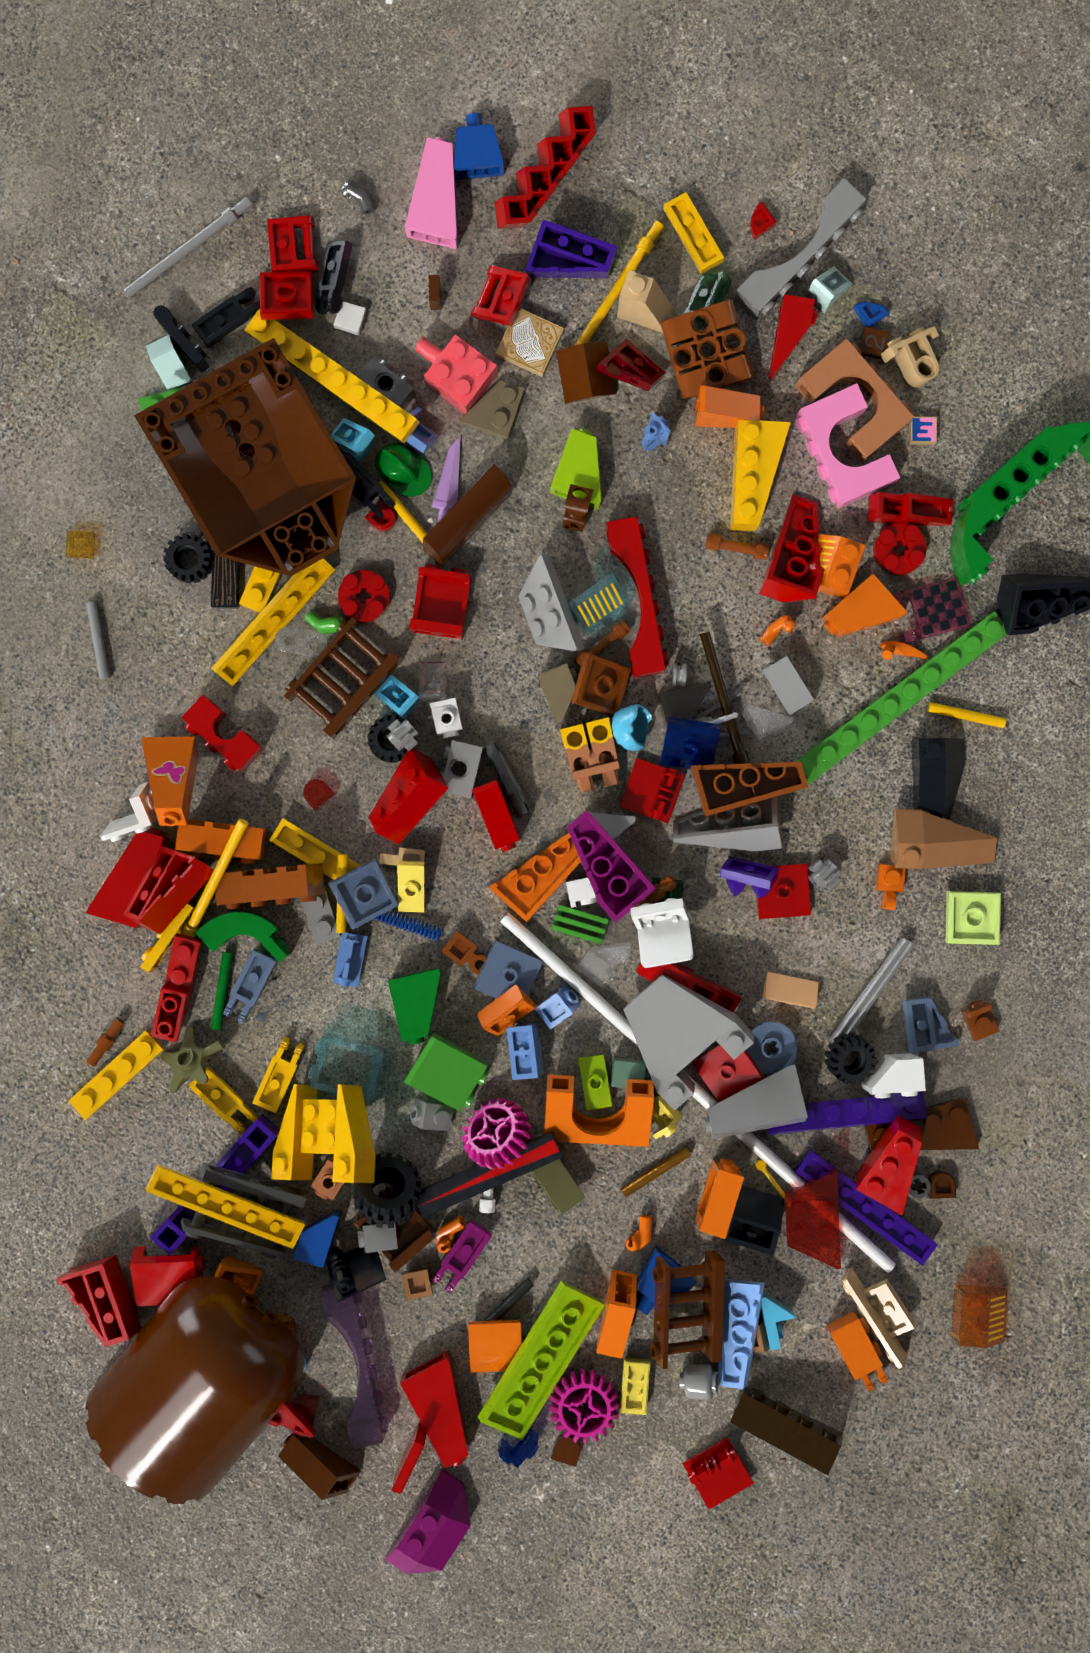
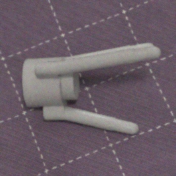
M738 690L728 696L730 702L740 696L742 692ZM718 702L704 712L696 714V719L690 720L696 739L703 738L704 742L711 739L729 738L728 732H711L716 731L715 725L738 717V712L712 720L711 716H707L721 708ZM739 731L740 736H745L749 734V731Z

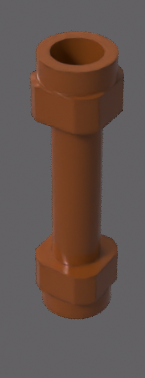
M708 533L705 549L716 552L718 549L753 555V559L766 560L769 545L761 542H756L755 545L722 539L719 534Z
M622 619L611 626L612 630L588 650L580 651L573 658L580 669L585 652L598 655L616 639L619 638L621 640L631 631Z

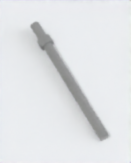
M245 197L232 208L227 207L220 212V217L125 287L123 290L127 296L131 298L226 225L231 226L238 221L237 217L253 206L250 200Z

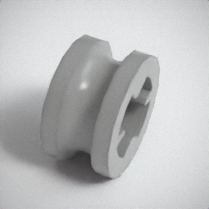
M673 663L671 684L672 686L680 684L681 687H685L687 664L678 666L677 663Z

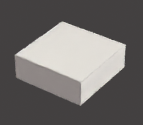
M342 302L341 309L335 318L334 328L360 335L367 312L366 308Z

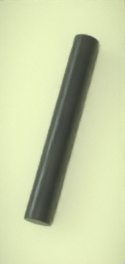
M526 1278L483 1321L500 1320L534 1286L533 1282Z

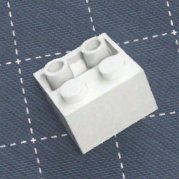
M912 1053L886 1054L875 1065L874 1071L871 1070L869 1072L871 1075L865 1077L864 1081L861 1082V1088L868 1091L869 1094L875 1095V1098H890L891 1093H901V1096L906 1097L917 1096V1091H926L923 1058Z

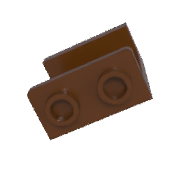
M395 1185L391 1189L385 1187L378 1196L392 1199L399 1196L402 1192ZM418 1209L413 1211V1216L409 1220L405 1218L404 1224L399 1226L398 1223H395L398 1249L382 1251L389 1259L388 1265L395 1273L436 1236L437 1231L425 1218H422ZM357 1212L356 1216L358 1218L354 1225L357 1228H362V1225H368L366 1223L367 1217L361 1218Z

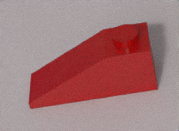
M784 294L780 303L768 379L775 378L807 334L810 326L815 325L818 309H814L815 299Z

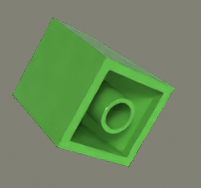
M435 1031L404 1083L461 1111L463 1106L468 1108L476 1094L472 1091L476 1084L482 1085L489 1074V1071L486 1070L488 1063Z

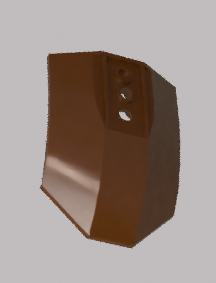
M274 338L134 415L217 556L287 576H293L337 551L356 476L316 412ZM237 421L241 425V431L237 435L228 434L226 432L228 422ZM246 443L251 444L255 449L253 457L245 459L239 454L241 445Z

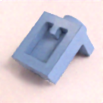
M563 985L556 993L540 1003L535 1010L551 1030L572 1015L581 1003L576 993L569 989L567 985Z

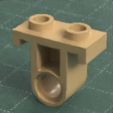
M935 326L927 330L924 327H920L909 334L910 337L905 340L902 339V336L890 341L887 344L889 348L881 353L884 363L891 361L895 357L906 382L912 387H922L936 377L939 372L938 361L929 344L939 336ZM919 367L924 371V375L920 373Z

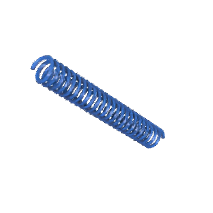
M393 910L389 916L388 911L385 915L382 914L373 919L380 920L381 923L392 924L393 927L396 925L397 928H404V931L408 929V932L412 930V934L423 935L424 938L435 939L436 942L440 939L441 935L443 936L444 932L443 928L440 931V927L436 930V925L432 928V924H430L428 927V922L424 926V921L420 925L421 921L418 920L416 924V918L412 923V917L410 919L409 916L405 918V915L401 917V913L397 916V912L393 915Z

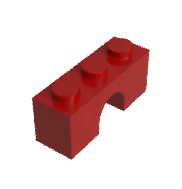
M202 694L181 717L187 723L184 727L194 736L200 734L206 740L203 744L211 752L222 754L225 757L223 763L231 770L235 771L238 769L244 772L265 749L243 730H240L233 738L224 740L219 734L218 727L221 720L227 714Z

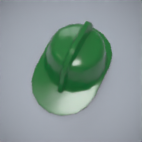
M393 442L382 447L375 457L377 473L397 492L404 496L415 497L422 495L428 490L432 479L430 467L424 459L408 446Z

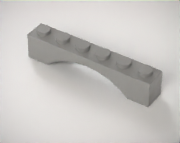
M843 178L826 196L821 207L818 231L807 247L782 265L754 271L737 289L734 300L754 319L757 320L762 313L766 316L776 305L774 301L779 295L782 297L784 294L787 295L794 286L792 282L797 277L803 278L810 270L811 266L809 264L815 258L820 260L829 249L827 245L832 240L837 242L847 230L845 226L850 221L854 224L864 213L862 207L866 198Z

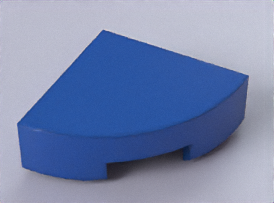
M864 301L853 307L863 325L869 328L890 314L888 309L881 304L878 305Z

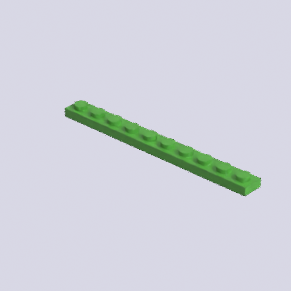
M994 611L796 760L795 762H802L808 785L1007 635L1003 621Z

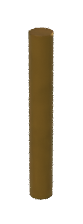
M684 1147L620 1188L625 1198L692 1155L687 1147Z

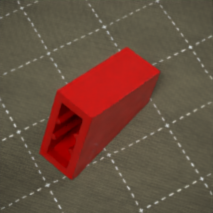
M497 780L472 789L495 850L501 848L503 853L516 848L515 842L520 841Z

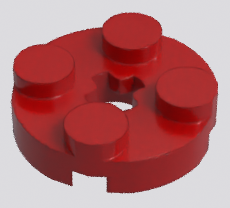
M894 523L887 526L878 534L873 544V556L877 565L895 576H903L913 572L924 562L927 551L926 541L920 529L915 525L907 523ZM897 543H901L902 546L906 547L903 556H899V553L893 550Z
M358 570L343 578V582L338 590V602L343 612L350 618L353 617L359 623L374 622L386 612L390 605V590L383 578L375 572ZM362 590H366L368 594H371V598H368L366 603H362L361 599L357 598V595Z

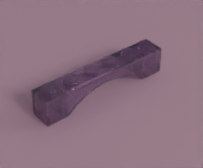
M332 1284L323 1285L320 1297L325 1319L345 1338L352 1351L357 1368V1397L346 1423L351 1449L383 1443L385 1433L388 1432V1422L386 1416L381 1414L380 1407L383 1406L381 1390H376L375 1381L378 1380L376 1365H371L372 1343L370 1338L366 1339L364 1329L367 1328V1319L365 1312L361 1313L359 1303L362 1302L361 1292L337 1303Z

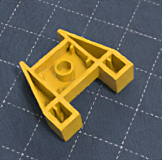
M294 1084L273 1150L271 1179L312 1180L314 1154H334L332 1182L374 1183L376 1155L362 1087L338 1084L337 1100L317 1099L318 1086Z

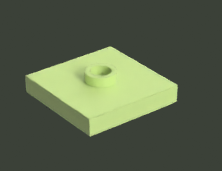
M947 891L945 943L1000 945L1001 893Z

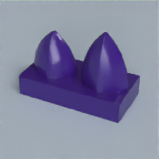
M731 856L728 857L720 868V878L726 879L728 888L734 897L743 891L746 884L751 885L759 899L766 896L777 880L779 868Z

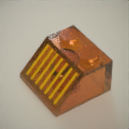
M954 1284L951 1337L959 1346L987 1348L1005 1341L1008 1289Z

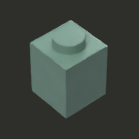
M613 1057L611 1087L626 1088L627 1079L649 1080L650 1074L644 1061Z

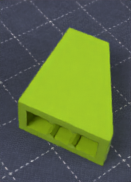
M571 429L550 487V493L566 499L570 484L593 489L589 507L599 511L601 489L596 437L592 436L593 434L586 429ZM581 490L573 492V495L577 498L587 497V494Z

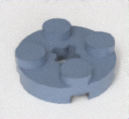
M763 1021L751 1029L754 1033V1043L746 1050L762 1073H777L794 1063L797 1057V1043L794 1034L788 1027L779 1022ZM775 1041V1047L778 1049L777 1052L766 1054V1047L764 1046L766 1042L771 1043Z

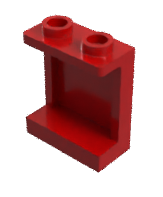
M425 564V568L419 567L413 618L410 620L409 627L412 633L462 640L471 575L466 574V570L460 568H451V571L440 570V566Z
M193 1245L189 1255L147 1256L146 1246L135 1247L130 1261V1270L136 1306H159L180 1283L190 1278L203 1276L202 1271H204L205 1259L204 1255H200L199 1245Z

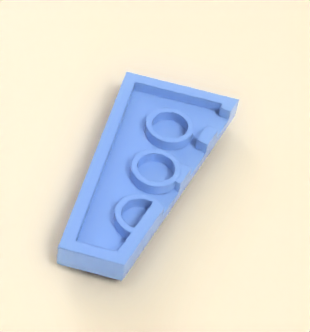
M725 1279L722 1361L718 1362L719 1386L744 1389L748 1386L765 1285L763 1282Z

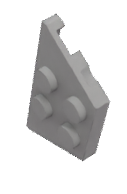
M549 553L542 554L538 557L518 596L536 645L570 651L584 649Z

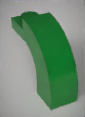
M239 911L217 916L195 932L212 952L219 951L235 936L248 935L260 941L279 963L291 955L288 951L290 947L286 941L280 936L278 938L274 936L281 927L270 918L254 912Z

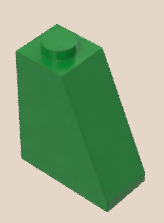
M441 967L388 980L402 1042L409 1041V1045L425 1042L424 1037H428L430 1034L442 974Z

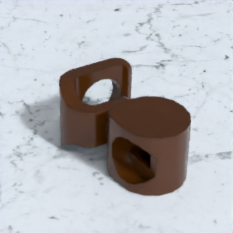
M570 484L565 502L566 511L562 528L583 532L593 489ZM581 490L587 494V497L577 498L573 495V492Z

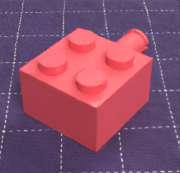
M454 335L442 350L429 342L425 337H422L415 347L417 353L432 362V366L424 375L426 386L464 414L479 401L498 376L497 365L457 335Z

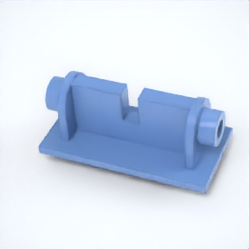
M652 412L649 424L644 429V437L641 444L647 451L654 450L660 443L667 446L671 430L669 429V423L661 415L657 417Z
M349 932L341 934L333 983L345 987H359L368 936Z

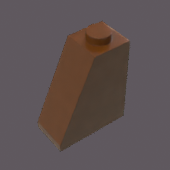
M291 1434L283 1442V1449L278 1455L321 1500L347 1493L361 1472L357 1467L314 1437L310 1439Z

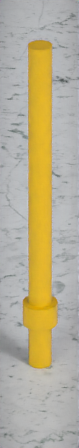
M655 221L646 236L641 237L636 245L637 250L575 345L590 341L620 295L628 271L635 272L644 256L649 255L655 246L654 241L664 227L660 222Z
M238 820L189 921L185 922L181 934L196 937L197 934L195 932L200 929L198 925L249 824L246 820Z

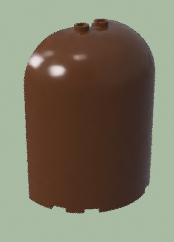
M213 1276L194 1277L180 1283L169 1293L88 1395L85 1409L88 1410L89 1419L86 1422L90 1439L96 1440L101 1449L99 1456L117 1477L147 1497L153 1498L157 1495L166 1498L167 1503L184 1504L187 1500L195 1499L198 1501L204 1498L287 1403L301 1382L304 1360L296 1337L278 1319L275 1313L272 1311L260 1312L256 1308L258 1304L257 1299L253 1295L247 1294L236 1284Z

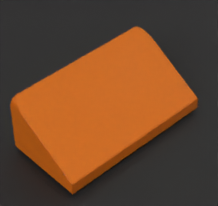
M514 985L479 1011L477 1017L483 1029L498 1037L507 1030V1027L513 1026L536 1009L537 1006L519 986Z

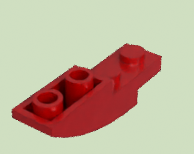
M179 933L174 936L165 983L160 990L152 1037L177 1043L200 965L198 959L202 945L201 939Z
M640 961L635 970L636 973L650 982L655 981L661 974H664L733 1013L742 999L740 994L695 974L693 969L678 962L644 968Z

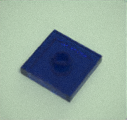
M668 717L660 764L691 769L690 766L713 765L721 724Z

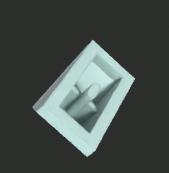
M833 266L813 280L806 296L810 299H815L814 304L825 313L850 288L852 283Z
M169 335L146 346L150 360L168 391L179 389L192 382Z

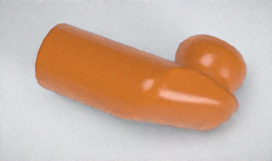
M790 615L781 616L768 626L759 638L760 641L770 646L783 629L785 632L790 633L795 628L796 621L791 619Z
M458 1216L440 1226L436 1240L439 1252H449L453 1246L455 1233L466 1227V1222L462 1216Z

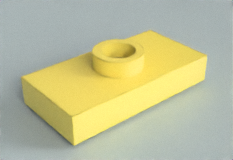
M398 861V912H424L425 862Z
M624 1357L620 1413L646 1415L650 1359Z

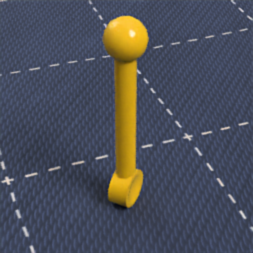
M757 1160L755 1167L764 1173L779 1195L784 1198V1205L790 1206L793 1202L792 1198L784 1193L766 1169V1163L763 1160Z

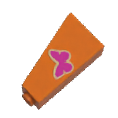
M195 736L142 737L143 752L159 825H187L199 758Z

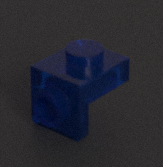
M532 1428L528 1430L524 1439H520L514 1448L503 1438L498 1442L500 1458L506 1464L510 1465L512 1463L517 1468L526 1458L531 1459L539 1448L538 1434Z

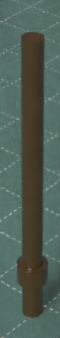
M710 631L699 634L723 716L732 714L733 710ZM735 718L730 719L725 724L734 751L732 755L734 764H747L750 761L747 751H744Z

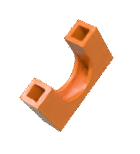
M547 1075L544 1135L553 1131L558 1142L649 1147L654 1103V1085L652 1080L627 1079L623 1107L610 1117L592 1118L580 1113L574 1106V1076Z

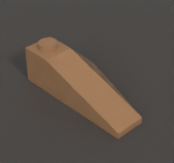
M921 809L894 810L890 859L896 868L928 869L994 863L997 837L956 824L946 818L934 816Z

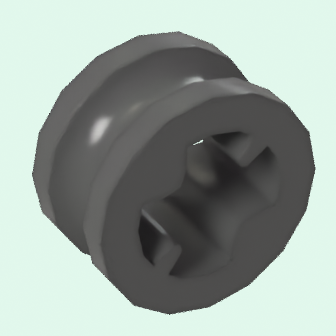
M914 1172L911 1184H915L913 1181L918 1179L923 1183V1187L920 1186L921 1190L917 1191L910 1186L909 1194L915 1198H923L931 1189L930 1182L923 1174Z

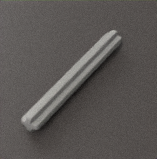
M906 938L899 940L829 1038L830 1043L834 1045L836 1043L833 1040L835 1037L841 1040V1034L845 1033L849 1036V1033L855 1030L913 949L914 944Z

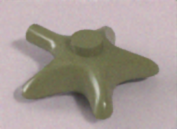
M188 1026L184 1033L181 1049L175 1053L163 1052L161 1054V1059L169 1063L174 1069L170 1092L176 1093L189 1078H194L200 1084L208 1083L206 1063L212 1055L225 1048L224 1042L218 1039L207 1047H199L194 1028Z

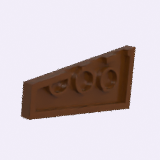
M964 1097L926 1107L927 1119L910 1121L921 1128L922 1145L920 1150L979 1149L968 1105ZM891 1123L864 1126L871 1151Z

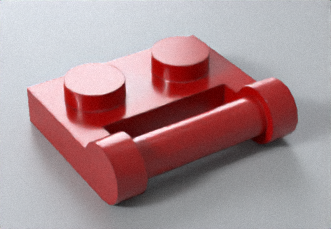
M296 216L267 219L272 272L318 271L319 264L318 260L315 259L313 238L314 217ZM301 228L303 231L305 259L298 260L295 236V229Z
M490 265L486 273L488 278L477 306H474L471 311V316L478 320H488L512 327L531 278L526 273ZM498 280H500V283H499V285H498V288H497V290H496V293H495V295H494V298H493V300H492V303H491V305H490V308L487 309V306H488V304H489V301H490V298H491L492 293H493V291H494V288H495V286H496V283H497Z

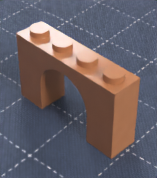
M846 338L801 376L795 387L810 404L818 401L835 386L845 383L858 384L869 394L873 403L872 418L851 436L845 444L862 464L904 429L914 416L910 406L903 401L901 402L895 395V390L891 384L884 382L879 377L877 368L872 363H867L861 356L862 353L859 347L854 343H850Z

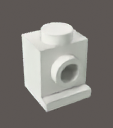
M456 698L430 703L437 735H443V739L459 736L458 732L463 731ZM443 715H451V722L443 723Z
M588 877L566 882L571 908L576 907V901H580L581 905L596 903V896Z

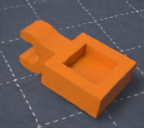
M878 864L875 890L883 891L881 909L896 910V892L904 893L906 868Z

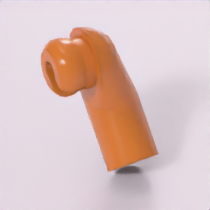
M651 1215L639 1216V1229L629 1236L625 1243L629 1251H639L652 1240Z

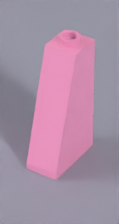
M427 137L405 224L407 238L457 249L458 234L453 145L441 137L434 139Z

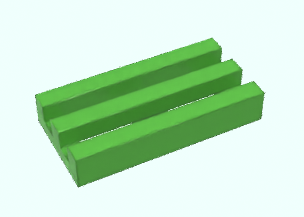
M559 905L552 930L602 945L609 919ZM562 911L601 922V928L561 916ZM559 921L598 932V938L558 926Z

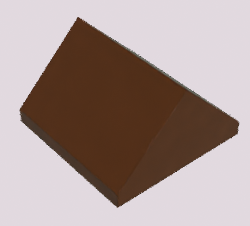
M607 342L582 343L556 351L565 404L616 395L613 377L596 370L599 363L609 355Z

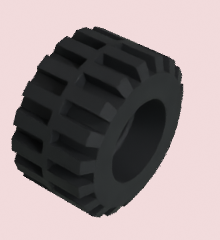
M386 1153V1157H381V1154H378L375 1158L374 1183H354L355 1209H359L358 1215L361 1218L367 1217L366 1223L372 1225L375 1222L378 1228H382L383 1224L388 1225V1228H394V1223H398L400 1226L405 1223V1218L409 1220L413 1216V1211H416L420 1198L421 1177H418L416 1167L411 1168V1161H402L403 1156L400 1155L394 1158L392 1153ZM381 1183H391L396 1185L402 1193L395 1198L385 1199L376 1195L372 1189Z

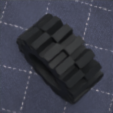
M187 533L183 534V537L175 536L176 540L173 542L170 540L168 542L169 548L165 547L164 549L166 556H163V561L166 563L165 567L170 574L179 581H184L188 584L190 582L198 583L199 579H206V573L210 574L212 571L210 568L212 565V551L208 544L196 535L191 534L189 536ZM187 549L195 550L198 554V562L192 568H184L179 562L181 553Z
M396 715L382 716L383 718L375 720L374 725H371L369 728L370 732L367 734L368 746L371 752L384 762L396 763L402 761L407 749L404 747L399 751L397 748L388 749L384 747L382 735L385 731L389 730L388 726L396 719L400 723L405 719Z
M845 1033L841 1034V1040L835 1037L833 1040L836 1043L834 1045L829 1043L827 1046L831 1049V1051H825V1056L828 1058L824 1059L827 1069L844 1084L850 1082L854 1085L856 1084V1079L861 1083L864 1081V1075L866 1077L871 1075L868 1072L869 1069L874 1071L876 1067L872 1064V1062H877V1058L874 1056L876 1052L860 1035H855L854 1033H849V1036ZM853 1051H858L856 1060L849 1066H843L845 1057Z

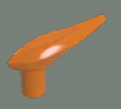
M887 641L879 644L883 649L882 657L886 660L891 659L893 654L927 659V655L903 642Z

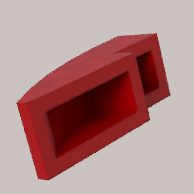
M878 492L869 496L868 522L884 524L907 523L916 526L952 525L953 499L914 493L900 495Z

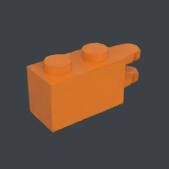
M853 1311L826 1325L855 1381L861 1378L868 1392L873 1390V1383L867 1374L876 1370L880 1382L883 1384L888 1382L882 1369L883 1364L879 1359L883 1354L875 1340L870 1341L867 1333L871 1331L863 1317L858 1318Z

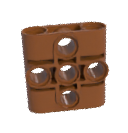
M732 299L660 323L670 355V364L674 369L682 400L696 397L700 386L724 388L754 377L745 346V335L741 331ZM694 319H703L706 322V330H697L694 327ZM735 325V328L728 329V330H725V331H722V332L717 333V331H720V330H723V329H726V328H729V327H732V326ZM728 336L737 338V348L732 349L727 346L726 338ZM689 340L691 341V342H688V343H685V344H682V345H679V346H676V347L672 348L673 345H677V344H680V343H683V342H686V341H689ZM703 344H710L714 349L713 356H704L701 352V346ZM678 352H685L689 357L688 364H679L676 360V354ZM743 353V355L724 360V358ZM698 367L697 370H693V371H690V372H687V373H684V374L680 375V372L687 371V370H690V369H693V368ZM716 369L720 372V382L715 383L709 379V370Z

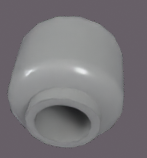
M688 1364L685 1372L680 1373L679 1376L680 1389H684L688 1399L710 1400L714 1393H718V1372L714 1371L710 1364Z

